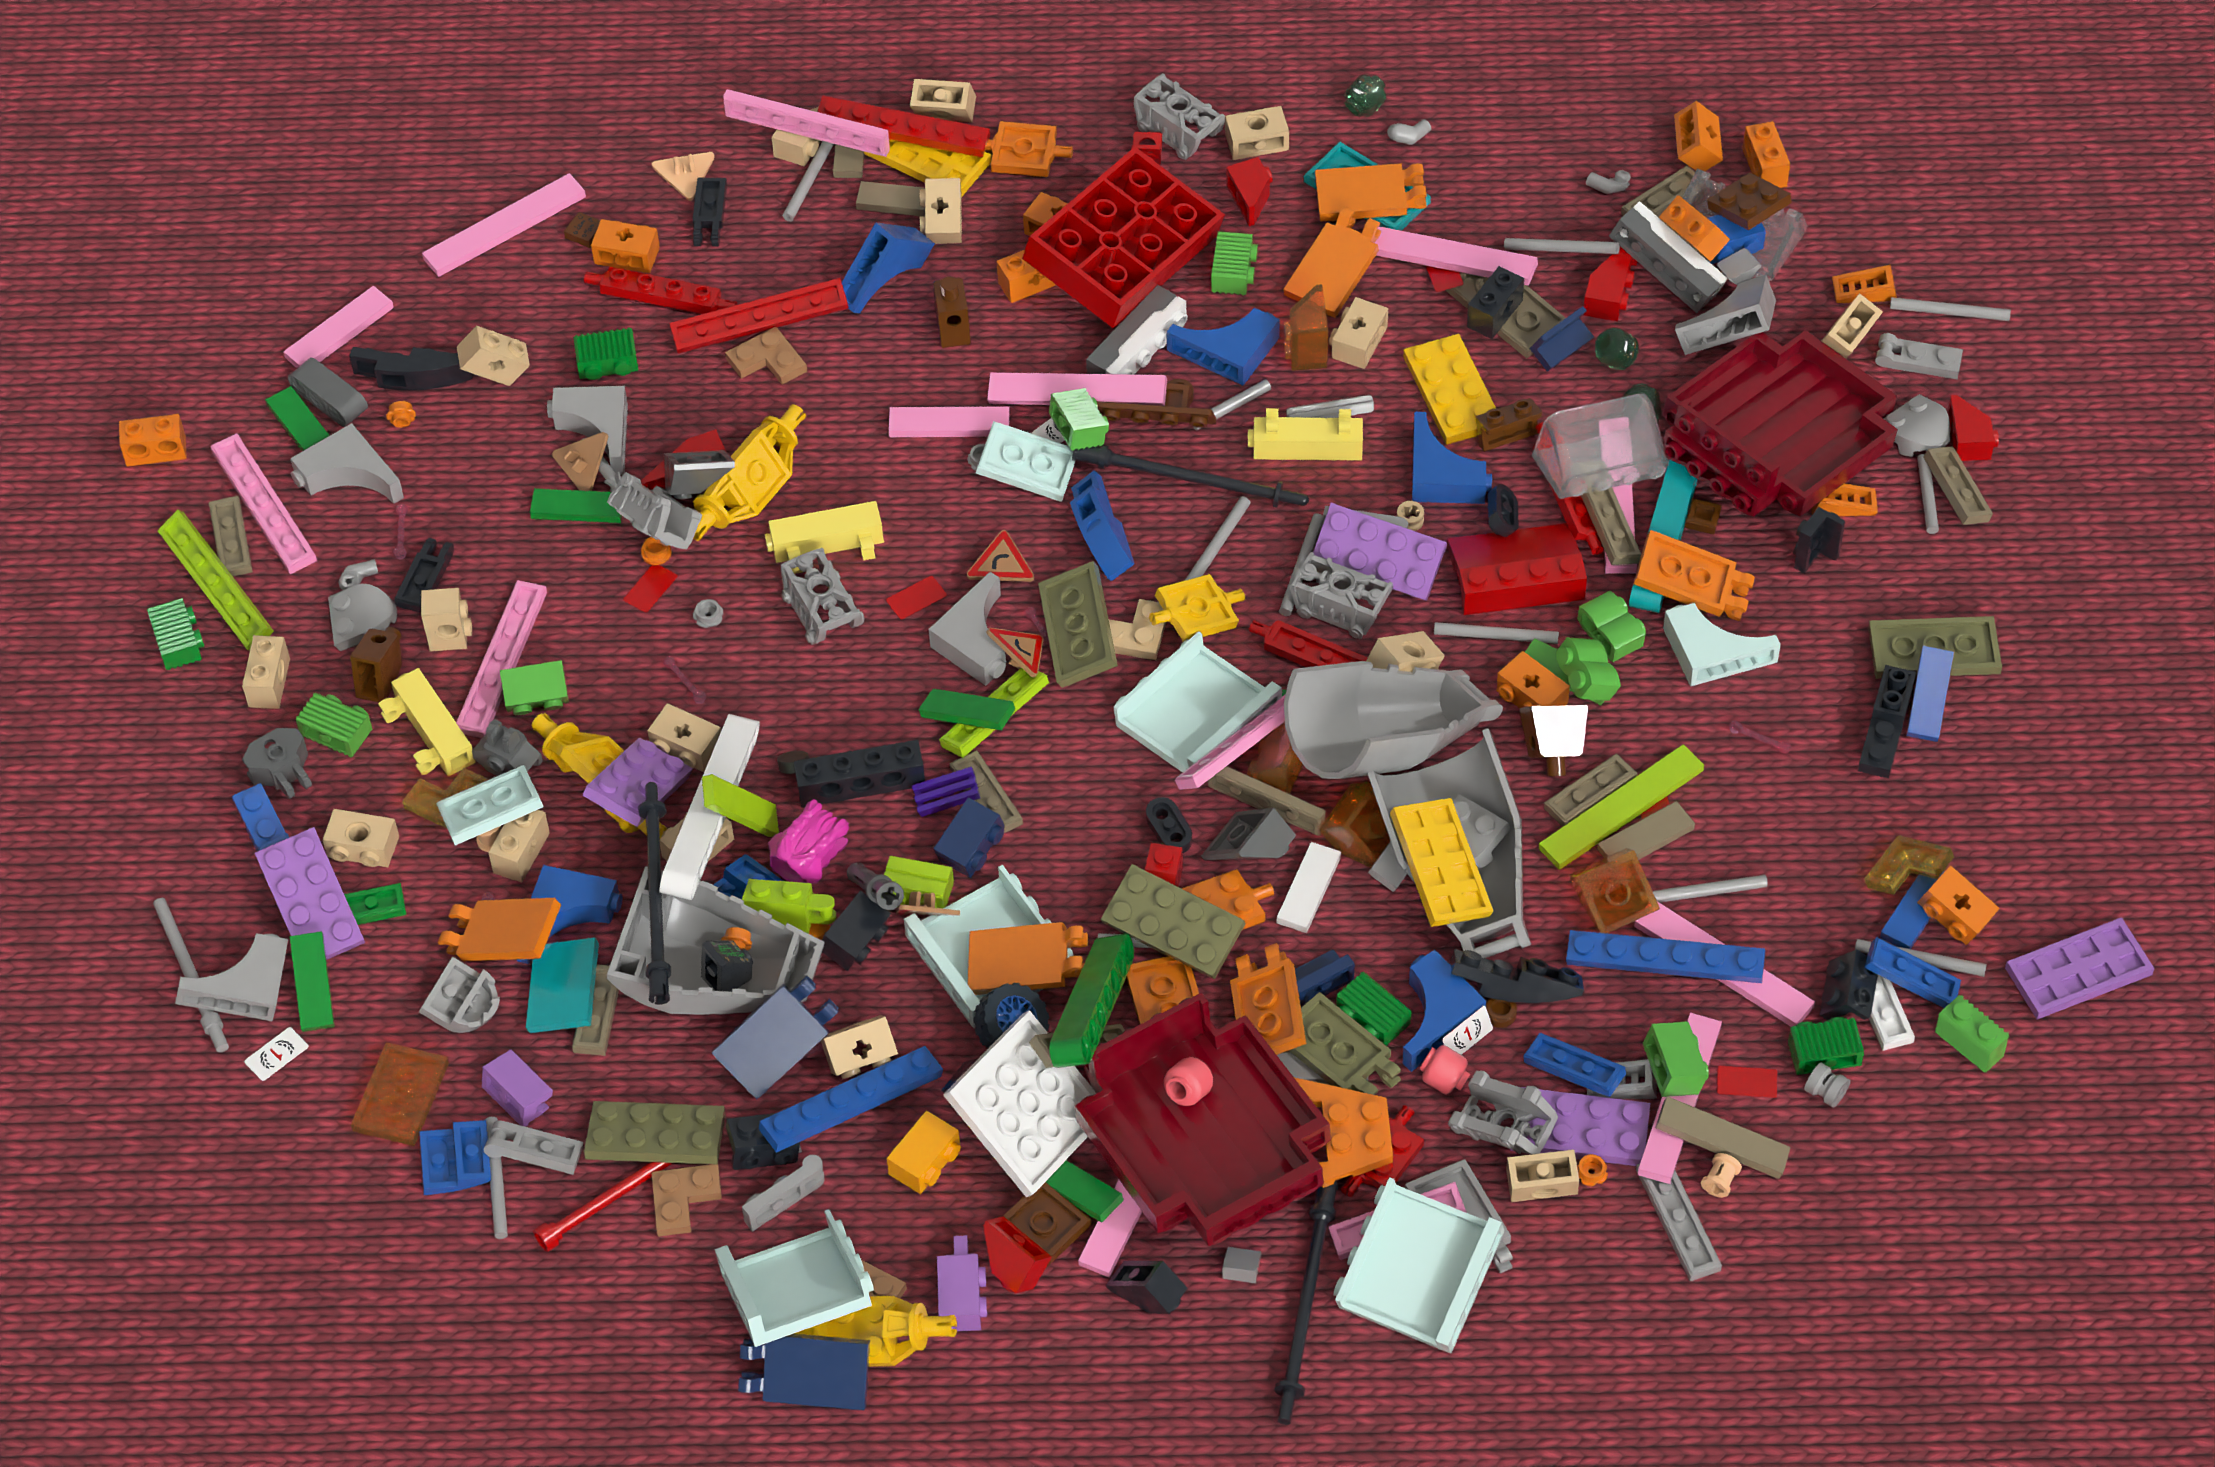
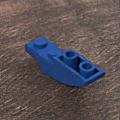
M1092 471L1071 487L1074 499L1070 502V505L1093 556L1106 577L1113 581L1135 563L1122 522L1113 515L1102 476Z
M261 783L232 796V800L257 852L290 838L288 833L285 832Z

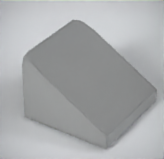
M1746 248L1730 255L1717 264L1724 275L1736 285L1750 280L1762 266Z
M1228 1247L1222 1268L1223 1279L1256 1284L1261 1251Z

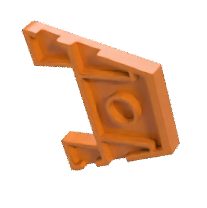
M1295 1078L1315 1106L1322 1108V1115L1330 1124L1331 1141L1325 1145L1327 1162H1319L1323 1169L1324 1184L1321 1185L1323 1188L1333 1185L1335 1180L1349 1175L1355 1177L1393 1163L1386 1097Z

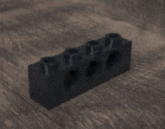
M918 740L793 761L801 808H804L813 799L817 800L818 803L826 804L912 789V785L925 781L924 765Z

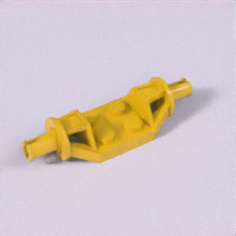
M790 405L780 419L773 416L765 417L761 425L754 429L732 454L731 458L735 461V468L709 486L704 494L698 495L693 501L696 511L702 514V519L693 537L694 540L700 541L711 526L723 529L729 523L757 516L792 476L793 449L798 444L794 429L806 418V414L802 413L803 410L799 406ZM774 445L780 447L779 454L774 449ZM724 506H728L732 509L727 512Z
M546 713L539 714L532 722V728L545 739L542 747L543 755L549 760H554L564 773L571 771L578 773L588 784L624 752L609 736L579 732V728L572 722H566L558 726ZM605 809L607 814L619 822V827L624 832L632 833L640 829L647 836L646 819L636 827ZM659 822V834L661 838L662 834L667 830V827Z
M870 1296L872 1306L794 1333L870 1340L869 1367L895 1366L915 1351L924 1350L928 1337H955L957 1330L952 1329L951 1326L957 1327V1320L955 1315L928 1316L923 1303L911 1304L895 1296ZM909 1335V1340L898 1343V1337Z

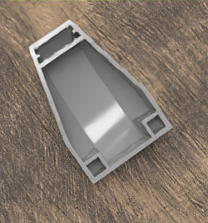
M645 866L607 972V980L622 993L634 1000L669 1014L749 1013L757 1009L782 984L791 990L806 975L813 980L824 948V941L788 923L784 925L772 919V915L763 910L758 912L744 905L743 900L733 895L729 897L719 892L718 887L708 882H699L692 900L662 893L664 961L671 966V976L668 978L670 1001L662 1005H655V1002L650 1003L649 979L645 976V967L651 962L648 867ZM731 927L743 928L751 933L752 948L747 951L753 959L752 979L738 989L732 988V992L713 991V988H710L701 977L702 944L706 941L721 940L725 936L726 929Z

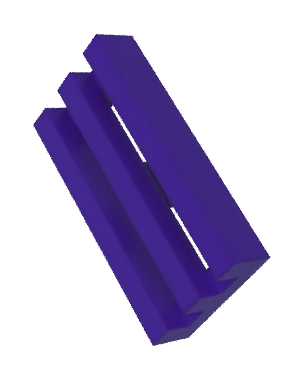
M972 766L912 785L913 792L915 793V802L918 806L917 810L921 817L964 804L968 797L972 800L981 798ZM971 787V790L953 795L954 792L961 791ZM939 797H943V799H940V800H937V801H934V802H931V803H928V804H924V802H926V801H929V800H932V799H935V798H939Z

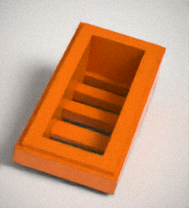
M1891 265L1832 276L1836 303H1851L1859 293L1870 302L1891 301V297L1897 298ZM1855 284H1861V289L1856 290ZM1867 284H1873V287L1868 288ZM1843 285H1849V292H1844Z
M1844 483L1811 508L1812 515L1820 507L1838 516H1876L1878 512L1875 488ZM1848 497H1852V502L1848 501ZM1860 497H1864L1865 504L1860 503Z

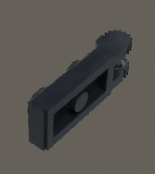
M697 178L693 212L694 246H701L703 241L702 228H712L710 235L712 246H719L720 229H723L727 178Z
M428 537L421 551L417 552L395 596L396 607L421 613V590L437 589L453 556V543H444L438 557H435L433 554L437 547V541Z

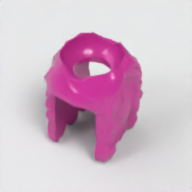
M815 799L809 801L800 816L786 830L774 835L768 842L770 866L774 872L778 873L788 882L817 884L822 878L823 868L827 867L830 861L836 857L837 853H840L847 846L848 839L843 836L849 830V823L845 819H840L836 822L838 818L832 817L833 813L822 810L821 803H818Z

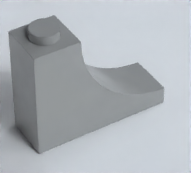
M1767 275L1738 283L1733 293L1711 310L1676 324L1675 331L1684 354H1691L1768 331L1773 317L1776 298Z
M625 386L553 388V399L547 401L548 418H553L555 430L573 431L587 437L601 432L607 433L608 440L605 452L610 459V465L615 473L620 472V475H623L625 473L628 414Z
M352 423L290 458L294 470L291 472L292 479L299 488L303 486L310 495L328 488L349 485L375 490L386 496L393 504L404 498L399 478Z
M989 572L929 628L930 647L985 686L994 678L1000 677L1006 668L1005 651L986 633L988 630L986 620L989 611L1001 596L1000 578L992 572Z
M256 933L248 953L232 968L209 977H180L175 1004L273 1021L288 939L280 938L275 934L263 935Z

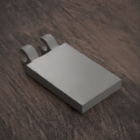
M1465 1159L1405 1184L1406 1189L1421 1194L1456 1182L1466 1213L1486 1221L1490 1217L1502 1222L1505 1231L1494 1254L1493 1261L1499 1273L1512 1269L1509 1260H1512L1513 1257L1506 1247V1244L1511 1243V1235Z

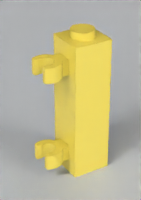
M1266 408V417H1254V429H1248V447H1254V459L1362 461L1363 418H1351V409H1339V418L1278 417V409Z
M876 501L768 521L770 533L765 534L767 551H774L776 563L789 561L819 548H823L825 554L861 547L863 561L875 559L874 544L884 543L882 523ZM798 567L792 569L794 574L803 572Z
M419 668L409 673H404L398 679L391 682L395 697L386 698L378 703L383 711L381 715L386 723H391L398 719L402 713H405L429 748V750H420L413 755L417 761L416 767L421 775L428 774L440 764L449 777L476 763L472 754V745Z

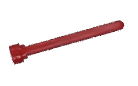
M650 1162L557 1223L551 1222L547 1224L544 1222L533 1229V1234L538 1244L545 1252L554 1249L559 1245V1241L563 1239L562 1235L650 1179L652 1172L662 1171L672 1163Z

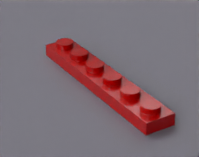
M822 96L817 110L819 113L886 129L889 133V139L982 158L990 137L989 128L828 96Z
M837 278L669 324L676 350L679 354L766 331L774 327H781L848 309V302L841 279Z

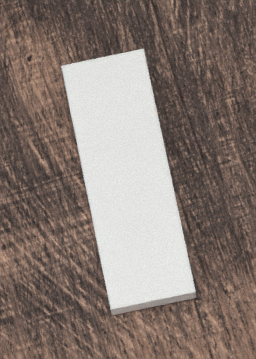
M1313 842L1310 843L1277 915V924L1307 933L1341 859V851Z
M1878 975L1872 1013L1869 1020L1882 1050L1914 1043V1033L1891 981Z

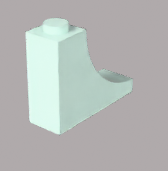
M1695 603L1685 606L1678 605L1665 611L1663 629L1690 687L1778 662L1781 644L1776 635L1745 637L1729 633L1707 620Z

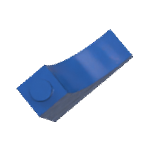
M876 222L842 281L848 309L853 313H861L870 298L887 281L906 270L921 268L935 243L916 228Z
M1253 308L1249 314L1238 322L1219 329L1193 330L1172 324L1167 330V351L1244 386L1280 338V319L1271 313Z
M1414 412L1412 501L1485 504L1486 492L1492 489V474H1486V461L1468 459L1448 450L1431 432L1427 421V413Z
M546 865L542 867L531 898H556L561 904L548 938L567 927L590 922L610 924L614 912L618 913L620 911L623 896L618 890L617 880ZM516 959L518 962L527 964L531 961V959Z
M1435 949L1426 956L1421 955L1416 958L1410 966L1409 985L1417 993L1425 1015L1416 1035L1403 1046L1402 1063L1411 1072L1422 1064L1432 1047L1437 1049L1444 1045L1442 1039L1482 1006L1486 1007V1000L1463 977L1451 974V965Z

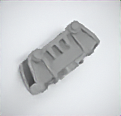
M1163 73L1134 96V109L1138 129L1141 132L1162 133V141L1175 149L1178 157L1186 160L1197 151L1201 139H1204L1207 135L1211 137L1217 135L1225 124V115L1223 113L1219 114L1212 109L1209 103L1204 104L1179 87L1178 82L1175 81L1173 83L1167 79ZM1147 95L1151 98L1160 97V102H1150L1145 97ZM1185 120L1197 124L1199 132L1195 133L1186 127Z
M627 472L622 475L621 480L607 500V503L628 519L634 528L655 540H660V543L666 546L670 545L687 550L702 519L701 513L680 504L671 497L672 495L666 489L656 486L654 489L649 490L641 484L639 478Z
M823 548L807 552L781 564L782 599L787 604L791 603L806 629L805 637L808 643L814 645L824 641L827 630L830 631L846 623H849L851 628L864 623L865 618L862 611L855 607L851 594H848L840 581L841 578L838 571L833 568L831 561L827 560ZM817 558L820 572L818 569L813 568V560ZM798 567L801 571L806 572V579L795 576L792 569ZM820 584L826 585L829 588L827 592L822 594L815 593L812 589ZM819 605H822L823 609L829 610V621L825 623L822 622L817 613Z
M1310 552L1291 585V594L1297 614L1300 617L1309 619L1312 616L1346 629L1352 637L1361 639L1374 623L1377 614L1393 589V583H1386L1376 579L1373 574L1365 575L1332 562L1331 558L1326 560ZM1302 579L1306 581L1316 579V582L1320 585L1310 587L1300 582ZM1354 598L1368 600V603L1375 607L1371 610L1360 606Z
M1476 1070L1468 1084L1471 1097H1469L1462 1112H1453L1448 1121L1450 1128L1456 1134L1460 1135L1462 1133L1469 1135L1477 1141L1482 1139L1510 1148L1518 1154L1521 1152L1530 1155L1540 1154L1558 1119L1556 1111L1543 1098L1542 1093L1537 1087L1526 1086L1524 1089L1491 1079L1485 1071ZM1478 1100L1493 1104L1496 1111L1489 1110L1484 1114L1477 1106ZM1507 1118L1514 1119L1511 1128L1500 1126V1124ZM1536 1118L1546 1120L1544 1126L1536 1125L1533 1128H1530L1528 1123ZM1528 1135L1533 1139L1534 1144L1526 1138Z

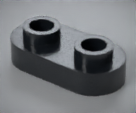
M1498 484L1488 492V523L1495 534L1504 537L1511 535L1519 527L1518 501L1514 493L1506 485Z
M1165 797L1155 798L1150 801L1146 807V821L1159 843L1182 847L1183 853L1188 851L1192 845V830L1174 801ZM1159 816H1165L1166 818H1165V819H1158L1157 817H1159ZM1175 839L1181 840L1180 842H1172Z

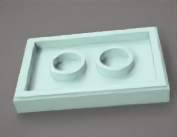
M993 421L976 474L1062 502L1075 461L1072 460L1073 451L1067 445Z
M524 765L436 803L455 845L543 808L541 799Z

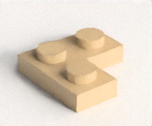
M1139 599L1133 623L1109 619L1116 654L1150 660L1157 659L1166 622L1153 626L1149 620V614L1163 610L1159 602Z

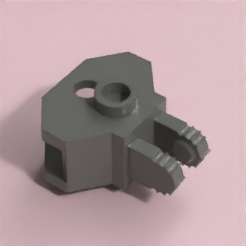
M496 719L490 722L486 728V734L472 750L473 758L488 772L496 776L523 765L528 772L532 766H540L543 762L542 754L527 741L522 732L511 727H504Z
M276 728L249 744L242 760L248 768L247 776L253 785L261 783L262 786H274L276 790L281 789L288 799L295 796L294 788L291 785V782L298 779L305 789L312 786L310 778L303 769L309 754L304 737L298 729ZM268 742H274V743H275V744H272L271 746H269L268 749L265 748V745H266Z

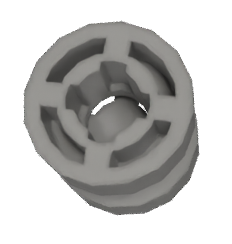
M1821 1062L1809 1076L1804 1090L1813 1096L1819 1095L1823 1097L1824 1102L1834 1108L1845 1095L1850 1085V1080L1841 1074H1833L1831 1068Z

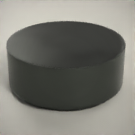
M790 751L781 754L777 758L779 771L786 774L795 773L793 761L809 759L808 753L805 751Z

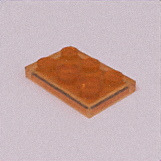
M386 1042L351 1123L352 1130L415 1146L419 1137V1131L422 1130L449 1065L448 1057Z

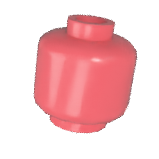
M1441 1045L1437 1049L1432 1047L1419 1068L1423 1072V1082L1445 1095L1451 1093L1454 1088L1461 1090L1470 1076V1073L1465 1071L1468 1065L1467 1059L1445 1045Z
M1194 1057L1183 1058L1169 1069L1164 1077V1088L1167 1095L1172 1101L1182 1106L1194 1105L1207 1095L1213 1086L1211 1070L1203 1061Z

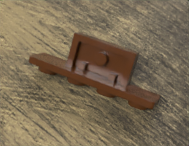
M1167 383L1165 406L1096 401L1100 414L1102 413V416L1105 415L1108 421H1119L1120 418H1129L1136 423H1148L1149 420H1157L1165 425H1177L1178 422H1185L1194 427L1202 428L1207 427V424L1215 425L1217 420L1211 409L1189 408L1192 388L1187 384Z

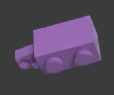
M967 1235L954 1236V1254L937 1256L939 1316L955 1315L957 1327H951L957 1331L981 1330V1317H987L986 1297H980V1287H986L985 1266L979 1267L978 1254L968 1253Z

